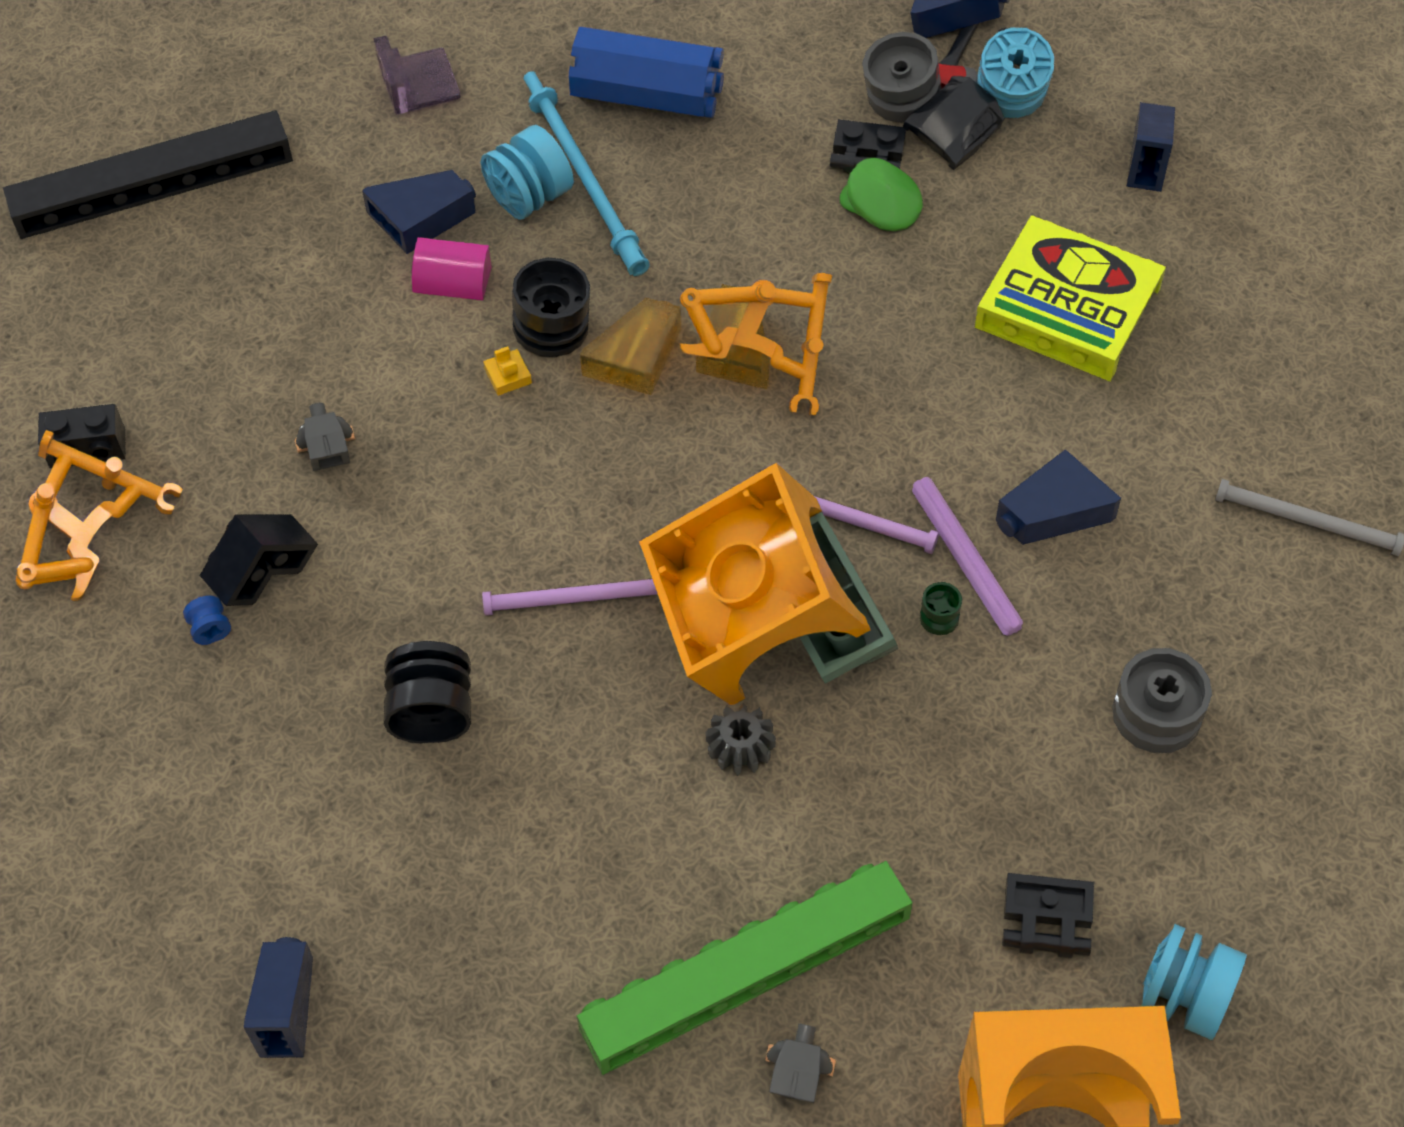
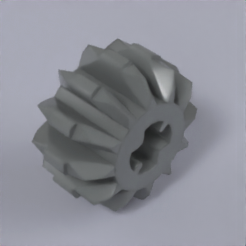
M743 702L739 711L734 712L726 705L723 710L724 717L713 715L711 719L712 728H708L706 731V742L709 744L708 754L710 758H719L718 766L721 770L733 764L734 772L738 776L744 765H747L755 773L758 769V761L768 764L771 758L770 750L776 745V737L772 734L773 723L771 719H763V712L760 707L749 713L747 712V706Z

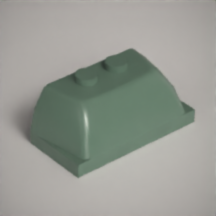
M820 512L810 518L817 543L836 580L855 607L866 617L871 629L857 638L848 633L833 631L800 636L803 645L826 684L855 667L871 663L899 648L823 513Z

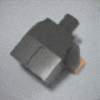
M324 403L310 405L312 417L304 418V424L299 427L297 437L295 438L297 452L308 451L313 471L350 463L346 441L355 440L352 426L342 417L336 416L334 412L326 413Z
M798 1024L795 1041L785 1039L778 1041L775 1045H768L765 1061L775 1063L770 1093L806 1102H815L820 1074L833 1076L836 1060L830 1058L828 1053L821 1049L820 1046L812 1045L816 1027Z

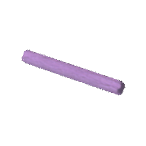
M924 477L914 482L913 494L1001 632L1006 636H1010L1020 631L1023 620L932 479Z

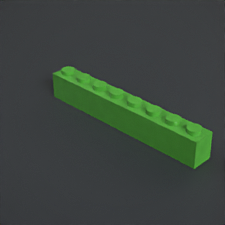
M887 861L876 866L873 864L864 865L857 869L850 879L838 885L834 882L826 884L815 892L814 897L800 904L797 901L790 902L780 908L776 916L762 923L759 920L752 921L739 930L738 935L724 942L720 939L712 941L700 950V954L686 961L683 959L674 960L664 966L660 974L646 981L643 978L634 980L622 989V993L608 1000L600 998L590 1002L583 1008L582 1013L577 1015L579 1031L602 1075L909 920L912 901Z

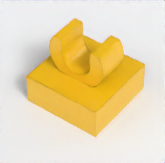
M508 346L494 351L493 358L483 361L484 369L498 396L532 384L531 374L518 349L510 351Z

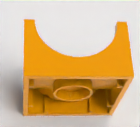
M777 463L639 541L687 677L730 705L737 704L746 699L739 684V680L746 668L759 656L779 644L818 632H844L857 638L871 630L866 617L855 607L836 580L817 543L810 518L822 512L818 500Z
M1165 1006L985 1011L973 1013L958 1072L963 1127H1005L1011 1120L1024 1112L1049 1106L1066 1107L1081 1111L1097 1119L1106 1127H1150V1103L1155 1111L1158 1125L1179 1123L1181 1115Z

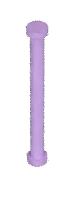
M815 497L824 516L923 547L924 552L932 554L939 537V532L931 530L930 533Z
M653 579L491 595V591L482 592L485 616L493 615V611L657 594Z

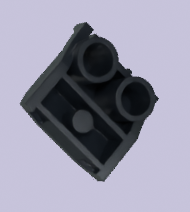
M952 76L949 82L935 96L905 120L903 128L906 131L911 130L949 162L951 169L955 170L978 151L988 138L1001 127L1005 118L996 98L972 78Z

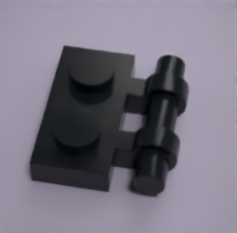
M838 119L830 167L842 168L843 172L851 173L859 162L870 157L883 159L900 169L906 130L900 126Z
M1008 873L1005 889L1004 919L1021 921V930L1004 929L1002 946L1019 948V953L1033 954V950L1058 952V957L1072 958L1073 954L1090 956L1091 938L1075 937V927L1091 928L1093 922L1094 882ZM1036 923L1060 925V935L1035 932Z

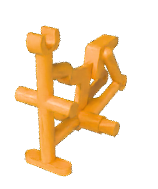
M826 273L813 275L812 293L775 288L767 280H759L752 286L699 290L687 288L681 294L680 302L687 309L702 343H680V349L687 355L714 359L725 358L731 345L758 351L770 358L772 367L800 379L798 395H794L789 402L790 412L796 413L798 402L801 399H806L810 403L809 415H816L819 404L816 397H813L818 356L824 346L821 334L828 285L831 283L832 275ZM688 296H692L693 301H690ZM748 303L739 327L727 326L717 336L703 305ZM772 303L810 308L806 341L801 346V350L804 353L802 363L783 356V349L779 344L756 334L768 306Z
M46 430L40 442L38 456L46 459L49 454L57 459L46 482L41 484L29 499L28 505L32 518L21 564L17 568L15 582L21 589H30L36 584L76 579L75 589L70 600L78 601L84 596L98 567L99 557L89 550L88 546L100 527L111 517H122L141 495L156 501L155 506L161 513L172 514L175 506L166 503L163 500V496L172 494L179 498L183 489L174 483H166L163 487H160L122 470V461L118 457H111L106 463L54 440V433ZM71 465L102 477V486L105 489L112 490L117 484L126 488L114 502L104 501L97 506L84 522L61 506L56 498ZM47 522H50L71 539L66 551L71 559L38 564Z

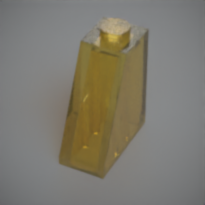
M722 284L721 288L734 287L726 284ZM748 303L713 306L709 319L717 336L727 326L739 327ZM761 322L756 334L765 337L763 322ZM731 345L727 356L723 359L696 356V372L767 390L769 386V357L750 348Z
M647 297L582 349L580 353L582 376L652 395L681 330V307L667 301H658Z

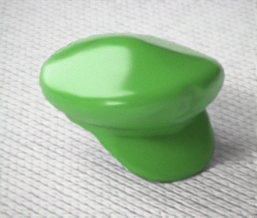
M868 158L859 162L850 173L847 185L840 193V203L843 208L860 215L869 224L885 231H900L909 228L918 219L923 208L921 192L913 179L893 164L879 158Z

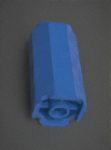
M579 27L571 52V56L575 57L574 67H569L570 96L701 117H714L717 102L714 95L715 93H721L724 82V73L718 72L723 62V48Z

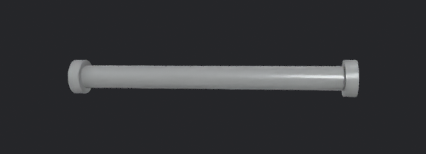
M1226 479L1221 480L1215 501L1221 503L1225 499L1392 550L1391 554L1395 556L1400 555L1404 545V533L1390 534L1229 485V480Z

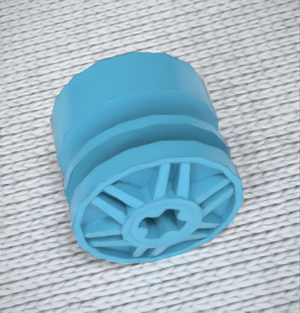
M1014 27L998 32L987 42L981 55L977 83L996 98L1004 118H1020L1030 115L1042 105L1054 71V54L1050 44L1037 32L1027 28ZM1013 64L1020 65V69L1013 68Z
M536 124L514 135L511 138L510 145L507 143L500 144L495 150L487 152L480 161L482 174L492 195L506 211L518 220L525 219L532 214V211L542 208L545 200L552 201L570 190L574 183L572 169L562 148L553 136Z
M1174 924L1172 931L1161 944L1159 943L1143 982V1002L1141 1006H1154L1158 996L1167 999L1168 1001L1165 1006L1167 1021L1172 1017L1179 1005L1187 1008L1184 1028L1213 1041L1238 983L1247 954L1218 943L1208 959L1199 956L1202 935L1195 933L1187 951L1178 947L1185 928Z

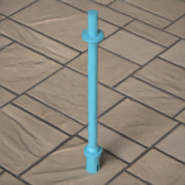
M535 72L526 73L524 81L532 93L529 98V107L535 113L544 114L613 235L610 243L613 252L620 255L630 275L639 276L645 273L650 263L638 245V236L632 230H625L556 110L555 105L558 101L556 91L551 87H543Z

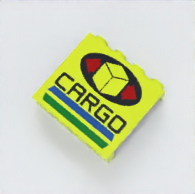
M1031 215L978 305L975 328L1111 382L1125 344L1153 292L1158 293L1161 288L1166 266Z

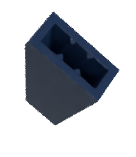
M914 0L910 12L914 33L928 38L1001 17L1004 4L1009 3L1010 0Z
M1140 102L1126 187L1162 191L1173 146L1175 107Z
M453 170L369 186L362 190L366 212L406 254L415 250L418 237L433 239L476 213L474 203L476 193L473 186L468 180H462Z
M1065 449L999 500L996 521L1000 530L1006 536L1015 537L1024 545L1110 523L1117 517L1121 497Z
M282 937L277 939L276 942L262 943L244 1020V1029L260 1058L304 1057L313 956L307 942H302L297 938Z

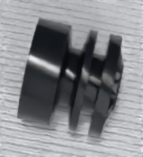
M546 257L531 261L522 267L515 276L512 290V330L517 342L527 351L544 357H559L570 354L579 348L586 339L589 324L590 283L585 272L576 264L561 258Z
M436 641L411 642L391 651L384 663V672L386 674L384 687L387 691L384 699V726L387 732L397 739L419 744L447 742L457 739L468 732L471 725V698L468 693L471 687L469 676L471 662L468 654L457 646Z

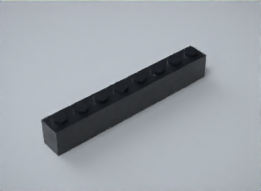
M277 110L5 186L3 190L12 221L21 240L293 162L282 122Z

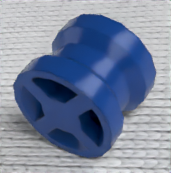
M216 596L199 597L188 603L183 610L185 621L188 625L192 626L190 629L192 639L197 644L208 645L224 639L231 631L229 619L222 615L224 612L223 604Z

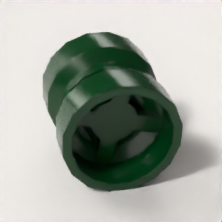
M937 582L929 585L922 597L921 625L931 634L947 635L958 626L962 606L961 593L957 587L950 583Z

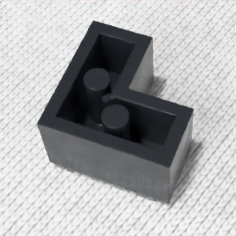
M235 514L228 523L226 531L215 550L209 555L208 561L199 576L225 606L253 605L258 600L272 575L299 574L302 572L318 543L292 514Z

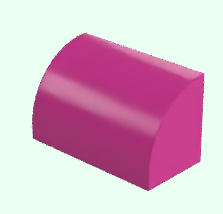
M418 237L412 263V292L483 301L492 268L489 245Z

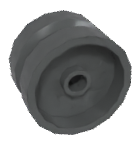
M909 32L888 34L875 41L865 53L862 65L868 101L875 113L886 120L904 123L913 112L942 89L936 48L928 39L919 34Z
M1152 648L1136 654L1125 665L1112 705L1114 723L1121 735L1135 747L1152 753H1172L1187 747L1198 735L1212 697L1210 678L1202 665L1186 653L1171 648Z

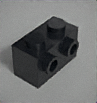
M116 404L39 413V446L45 431L48 430L54 433V440L101 461L107 462L111 457H118L120 460L126 459L125 426ZM48 454L45 460L49 468H52L57 458Z

